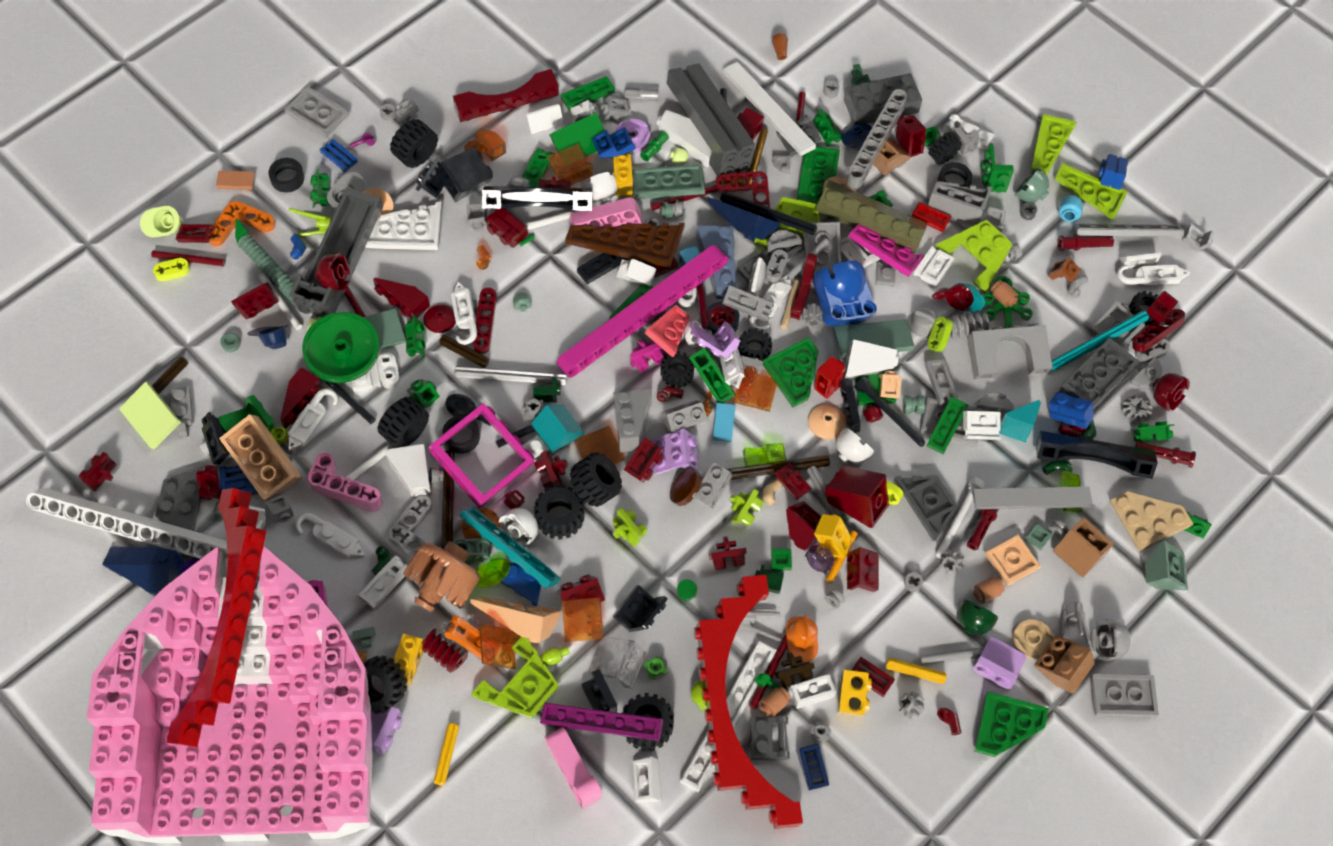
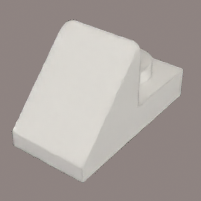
M631 259V261L622 260L616 277L651 286L656 268L635 259Z

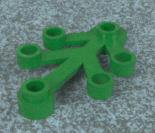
M999 276L994 281L995 284L1001 280L1012 287V281L1006 276ZM1012 287L1018 293V302L1022 305L1028 304L1030 295L1026 292L1021 293ZM992 292L983 295L986 306H990L993 303L995 297L992 295ZM998 302L992 309L986 310L987 315H993L992 317L988 316L991 322L994 321L996 315L1003 309L1006 325L1004 329L1014 325L1011 309L1025 321L1030 320L1033 315V311L1030 308H1022L1017 303L1012 307H1004Z

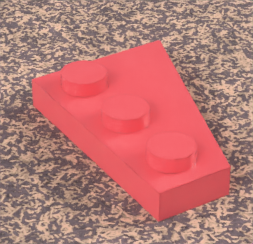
M675 305L646 330L645 334L670 356L674 357L690 316Z

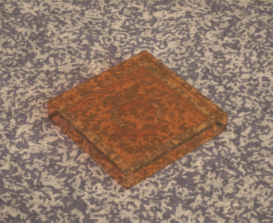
M610 426L574 440V444L582 459L593 452H598L609 458L613 464L625 460L623 452H620L619 444Z

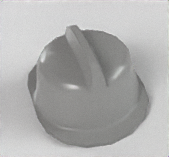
M356 172L344 174L329 190L327 194L328 203L337 208L347 187L363 192L365 188L364 178Z
M922 308L913 312L908 317L907 323L911 332L928 341L934 322L938 317L933 310Z

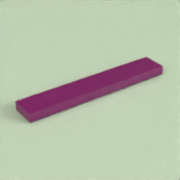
M544 703L540 723L549 726L660 741L663 719Z

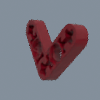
M764 172L723 174L716 179V187L720 192L752 190L753 202L770 208L768 179ZM749 177H752V185H749V184H750V179H749ZM757 177H761L762 183L758 184V181L754 180H757ZM745 178L747 183L744 186H739L737 180ZM731 179H734V187H732ZM722 180L726 181V187H722V184H720ZM759 193L766 195V199L762 202L756 199V195Z
M808 253L802 283L790 318L796 320L801 318L812 285L813 275L815 274L818 258L816 254Z

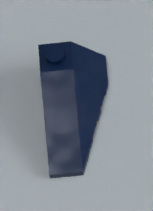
M707 197V201L738 232L745 234L744 238L752 241L755 238L763 240L780 227L781 223Z
M110 547L102 565L117 575L128 579L132 584L138 585L147 593L157 595L165 586L179 576L185 562L175 550L160 547Z

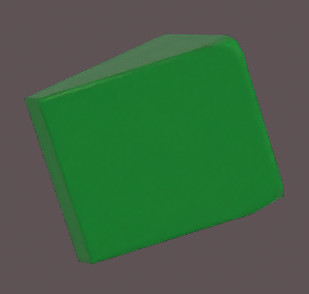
M936 126L926 128L924 146L931 147L935 143L934 141L939 139L940 132Z
M237 219L235 220V238L238 244L239 239L249 233L241 221Z

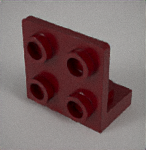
M266 282L231 302L247 320L255 317L261 311L273 307L279 301L269 282Z

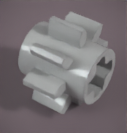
M406 99L398 103L400 108L397 109V113L402 120L405 121L407 119L411 121L418 117L416 112L419 109L413 100L408 101Z
M808 304L806 308H803L802 321H806V324L811 327L820 325V322H823V313L818 304Z
M535 397L529 401L525 400L526 406L522 407V412L525 413V419L529 418L533 421L544 408L543 400L538 401Z
M948 549L945 552L946 555L942 554L939 557L943 560L939 566L946 570V574L949 571L957 574L958 568L962 569L965 566L961 563L965 557L958 553L959 550L951 552Z
M914 691L910 695L904 693L899 700V706L901 707L899 711L910 719L913 715L919 717L924 710V698Z

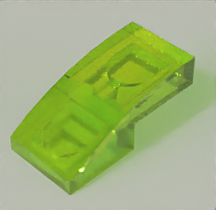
M783 443L765 444L763 447L744 448L742 451L745 466L787 461Z

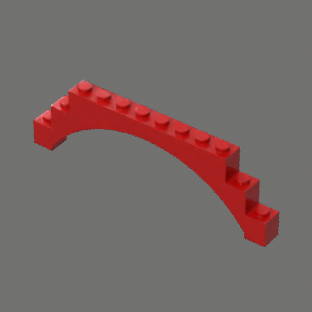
M235 488L222 490L217 511L221 512L227 539V575L221 614L205 666L183 709L175 720L171 721L166 743L198 747L202 725L214 726L218 704H230L267 532L266 530L256 528L259 512L249 509L252 493Z
M766 575L745 576L737 584V595L741 597L721 598L718 605L715 606L716 617L720 619L699 620L696 627H694V638L698 640L699 647L696 648L697 659L701 660L702 667L699 668V677L704 682L702 699L706 701L707 709L704 710L705 721L709 722L710 730H707L708 743L712 744L710 761L715 766L713 784L714 786L717 785L718 791L743 789L740 796L742 805L745 804L746 810L771 808L769 810L770 824H773L774 829L799 827L803 824L800 801L794 802L780 793L754 767L735 734L728 711L725 680L731 645L738 628L747 614L759 601L766 600L769 595Z

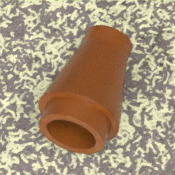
M778 33L773 36L771 42L777 59L785 60L787 58L788 38L785 34Z

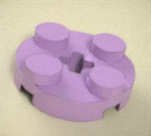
M630 119V121L625 123L624 121L617 126L616 131L625 127L629 134L636 133L635 137H631L636 147L633 152H641L650 141V131L647 124L639 119Z

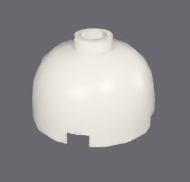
M609 172L600 173L591 177L589 183L584 181L581 184L582 188H593L592 202H601L602 205L611 202V198L617 192L614 172L611 175Z
M846 427L837 438L836 449L840 453L838 457L846 464L848 462L861 464L874 453V450L867 443H864L858 435Z
M524 508L511 509L501 516L498 524L501 523V529L524 548L528 547L538 535L539 525L534 514Z

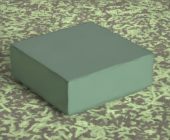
M1036 523L1026 535L1025 540L1039 550H1042L1051 538L1052 533Z

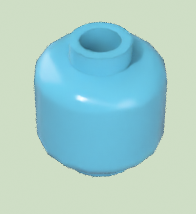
M1071 195L1064 197L1059 205L1058 213L1060 218L1066 222L1077 221L1082 215V200Z

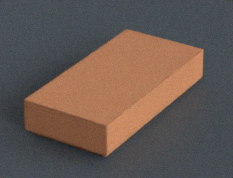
M218 171L216 187L217 189L253 190L255 173L252 171Z

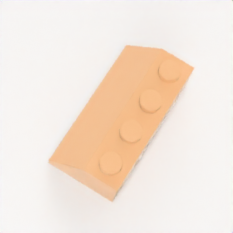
M249 414L219 438L264 501L288 490L303 478L259 416Z

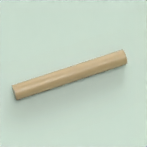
M794 280L780 326L783 329H787L790 322L792 309L801 285L799 280Z

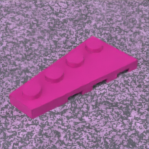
M858 224L848 236L855 243L860 244L870 253L875 254L907 277L913 273L925 256L921 253L919 255L912 253V249L905 246L902 248L895 245L894 240L890 238L883 239L879 233L861 224Z

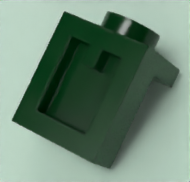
M552 377V387L546 385L533 387V396L538 401L557 402V395H560V384H557L556 377Z
M761 564V569L756 570L755 576L766 575L769 592L780 594L784 573L767 570L765 565Z

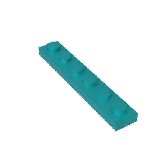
M475 507L462 510L459 516L465 520L468 526L476 529L480 536L493 543L496 549L504 552L512 562L521 566L525 573L532 575L538 580L540 585L549 588L558 584L561 579L560 576Z

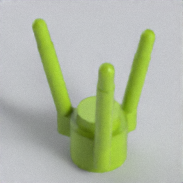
M289 208L290 212L316 219V228H319V230L297 233L299 237L317 234L325 235L332 217Z

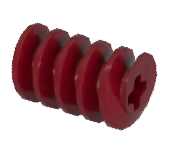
M435 628L426 636L422 644V651L424 653L428 652V656L434 657V661L440 662V665L443 668L446 667L448 672H454L465 662L468 653L466 652L461 656L462 648H458L455 651V643L448 646L450 639L446 638L442 641L444 634L440 633L436 636L438 629Z

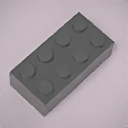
M908 73L847 86L844 102L853 124L876 122L890 95L896 89L904 90L907 93L905 107L901 115L919 113L923 99L912 74Z

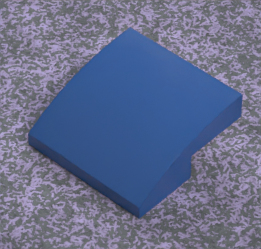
M625 127L611 135L605 130L591 138L600 158L615 157L636 149Z

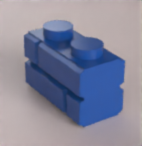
M1109 154L1106 160L1103 159L1098 175L1101 178V185L1111 186V188L1120 190L1126 177L1128 159L1117 158V156Z
M1056 392L1049 403L1051 419L1086 429L1093 420V402Z

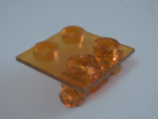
M579 143L547 157L558 180L571 181V185L594 176L591 171L593 166L591 162H587Z
M749 366L746 371L744 370L745 377L742 378L740 387L736 390L733 402L770 412L777 385L771 377L757 374L756 368Z
M600 598L561 601L565 642L604 639Z
M479 624L482 664L516 669L515 653L512 650V646L521 636L508 628Z

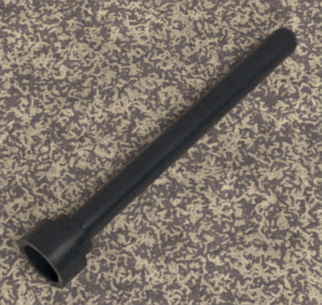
M865 376L862 377L855 384L854 388L858 392L866 393L918 446L923 447L925 441L870 388V381Z

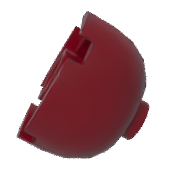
M341 253L328 254L322 257L317 264L315 276L326 289L330 287L335 291L345 290L349 285V281H346L347 275H350L349 264L344 255L340 256Z
M1168 373L1161 378H1157L1153 383V398L1155 402L1169 412L1170 409L1172 411L1175 410L1184 400L1186 395L1183 392L1185 389H1189L1190 381L1188 378L1177 373Z

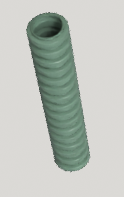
M250 234L242 236L238 241V246L255 262L272 283L279 288L283 295L293 303L289 294L295 282Z

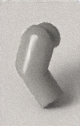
M1086 275L1076 277L1071 282L1068 288L1070 296L1072 295V297L1077 298L1080 295L1081 290L1078 288L1080 285L1088 282Z

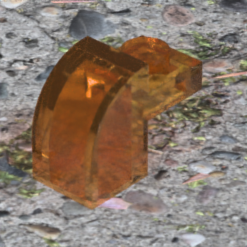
M491 130L475 132V140H471L464 145L465 151L474 147L481 154L485 153L491 161L506 153L505 141L496 132Z

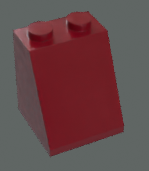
M843 465L825 488L828 504L869 528L875 526L889 506L886 474Z

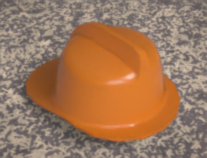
M807 615L792 617L786 624L789 653L792 652L794 657L801 656L803 663L812 661L818 653V628L816 623L808 618Z

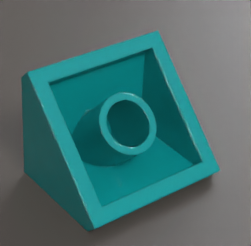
M1040 400L1007 412L1002 420L999 433L1026 443L1041 405Z
M547 404L531 423L552 453L584 435V431L564 405Z

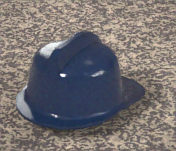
M289 325L257 328L247 332V335L258 336L265 347L278 349L287 345L286 327Z

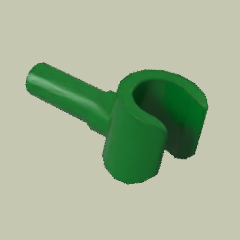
M760 673L754 680L762 688L766 684L773 688L780 687L767 674Z

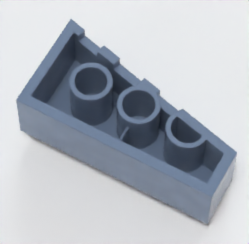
M697 226L696 240L699 243L700 252L702 253L708 247L716 245L728 257L726 265L710 276L715 298L723 299L729 285L736 288L733 226Z

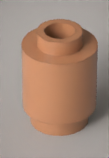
M999 280L991 288L992 295L1004 307H1012L1018 301V293L1006 282Z
M991 577L975 585L973 595L978 602L980 601L984 604L1001 596L1005 588L998 577Z
M783 687L774 688L760 700V709L766 716L774 717L788 705L791 697Z

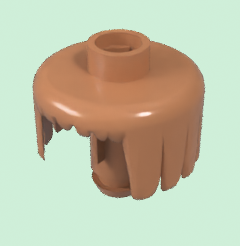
M451 541L447 543L444 549L433 543L423 542L403 572L405 577L409 575V580L411 581L416 577L415 583L418 585L423 582L418 590L420 594L418 597H415L414 602L431 612L435 609L434 605L436 602L440 603L443 596L447 594V601L459 609L462 608L480 580L479 572L465 563L470 553Z

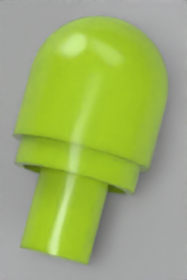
M568 646L561 649L552 647L543 652L541 659L545 665L552 666L562 661V657L570 654Z

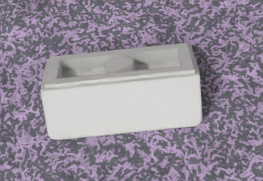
M559 104L526 114L527 126L531 134L563 124Z
M1158 252L1119 257L1121 267L1156 265L1162 254Z
M758 258L753 264L747 293L757 297H761L767 269L762 258Z
M830 674L790 686L796 709L833 698L837 693Z
M646 757L633 760L635 802L661 801L658 759Z

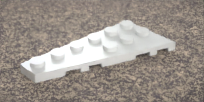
M442 201L435 202V205L427 207L422 205L419 206V209L409 211L406 209L381 215L365 248L438 250Z

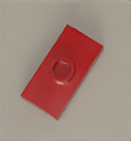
M921 202L918 203L912 213V217L926 222L927 226L941 232L945 231L952 217Z

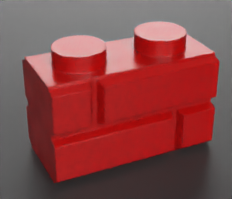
M830 357L817 370L814 390L825 399H828L841 387L840 383L845 372L843 362Z

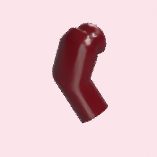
M666 386L657 393V399L660 402H665L672 397L682 399L684 390Z
M1063 423L1058 428V432L1074 437L1079 436L1086 430Z
M948 708L938 709L937 716L941 721L950 726L951 735L961 734L958 715Z

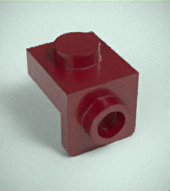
M1163 291L1146 312L1154 320L1161 323L1178 304V301L1168 292Z

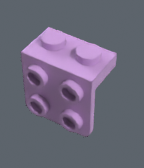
M727 322L721 325L714 336L694 323L689 325L692 330L691 333L697 338L696 342L703 348L706 346L710 348L711 352L718 357L721 355L727 359L741 342L732 326Z
M684 428L651 440V442L665 450L663 453L665 455L664 459L653 468L654 473L660 474L679 467H683L686 470H698L697 439Z
M991 637L984 647L973 671L1010 691L1026 660V655Z
M391 707L390 711L387 710L383 713L382 711L378 714H374L373 711L371 712L372 751L385 755L387 749L391 747L394 740L393 736L403 721L399 709Z

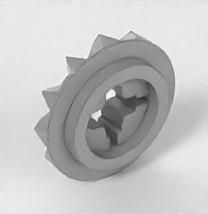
M1134 394L1132 397H1127L1122 404L1124 416L1134 423L1146 422L1152 415L1153 406H1150L1149 400L1146 401L1143 399V396L1138 397ZM1139 404L1140 410H1139V412H1137V414H1136V408H1135V407H1136V405Z

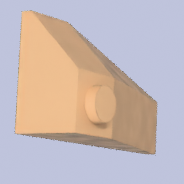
M482 596L473 598L470 602L521 637L529 638V641L533 643H540L542 640L549 638L561 615L560 610L536 605V608H525L524 603L519 602L506 605L505 600Z

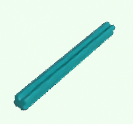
M1143 310L1051 360V370L1056 371L1100 347L1109 338L1114 339L1149 319L1147 312Z

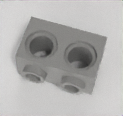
M698 400L661 412L666 430L672 433L707 421L703 403Z
M714 462L702 480L699 492L693 496L713 509L732 479L733 474Z

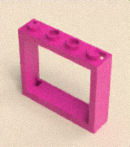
M484 403L432 443L428 450L479 509L527 471L534 463L532 453L520 445L521 441L516 435L512 436L508 431L507 425L502 420L499 421L495 416L494 410ZM480 414L485 417L523 460L519 467L484 495L441 448L445 442Z

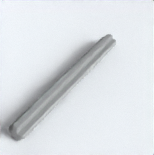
M456 366L454 370L455 377L552 384V377H556L557 384L566 385L567 375L561 373Z

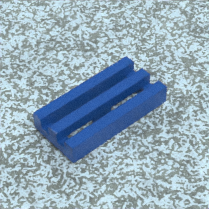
M334 139L330 140V144H325V148H320L321 154L344 172L358 162L354 155ZM330 150L333 154H335L340 160L345 162L347 165L345 166L328 151Z

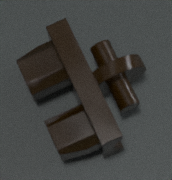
M790 652L787 653V660L781 661L782 667L790 666V668L775 672L774 674L776 679H780L783 688L787 689L795 684L792 676L799 673L801 682L813 679L812 669L815 668L814 663L808 662L797 666L796 663L802 662V657H794L793 653Z

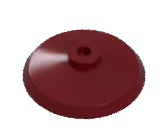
M447 305L432 306L426 311L423 319L426 328L435 333L447 332L456 324L454 310Z

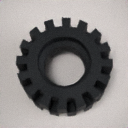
M953 132L944 133L943 136L934 141L935 143L931 145L932 148H929L928 154L937 164H945V162H949L950 158L953 159V156L957 155V151L961 149L962 142Z
M1143 291L1142 294L1138 292L1128 306L1130 308L1129 312L1135 315L1143 311L1140 305L1150 307L1157 299L1158 294L1155 293L1153 296L1151 291L1148 294L1146 291ZM1148 314L1149 319L1144 322L1145 326L1156 321L1150 314Z
M750 328L748 333L745 330L739 338L741 341L738 346L740 357H754L763 361L771 354L772 338L769 337L767 332L763 334V329L759 332L757 331L758 328H754V331ZM750 342H758L762 345V348L760 350H752L748 347V344Z
M677 351L674 357L667 354L662 359L660 375L663 381L666 380L665 384L669 385L671 383V387H674L676 384L677 388H681V384L685 387L687 382L690 383L693 379L695 366L689 358L690 355L687 357L685 352L683 355H680L681 351ZM674 365H680L684 367L685 371L681 374H674L670 368Z

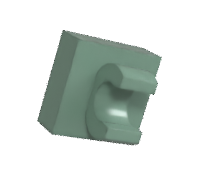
M374 627L353 631L354 640L361 639L363 648L372 647L370 636L376 635Z

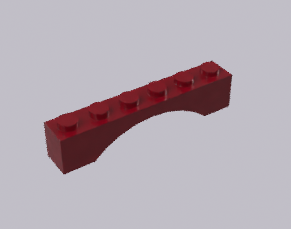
M552 69L535 73L524 85L507 93L485 95L468 91L454 95V108L460 122L470 121L478 117L558 96V82Z

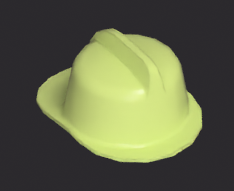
M171 206L152 208L145 211L142 215L140 227L142 232L149 237L167 236L175 233L180 228L183 218Z

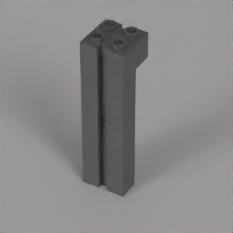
M699 63L689 65L686 70H682L681 67L668 70L666 84L711 149L709 164L716 175L719 177L723 174H733L734 171L737 173L749 171L755 143Z
M346 188L305 279L298 275L289 294L300 312L304 314L313 312L316 317H324L336 313L345 290L335 291L330 287L328 289L324 288L315 276L317 264L322 257L328 254L341 253L340 256L344 255L350 269V275H347L346 281L351 279L384 205L380 197L352 188Z

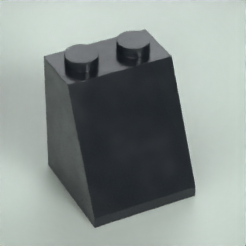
M474 147L441 162L436 171V175L455 203L491 182L493 178L491 168L485 165L481 153L478 150L476 151Z

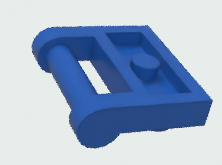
M239 466L219 467L221 492L222 490L235 488L252 493V495L259 494L246 475L228 477V475L244 473Z

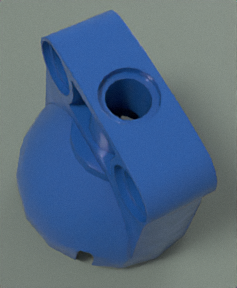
M855 260L834 264L832 266L835 274L834 277H831L830 269L827 267L813 275L812 282L823 313L822 320L827 326L857 324L866 321L876 313L877 306L872 300L864 267L860 262Z

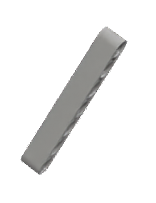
M896 89L892 92L849 168L847 185L850 188L858 189L862 186L905 107L907 93L904 90Z

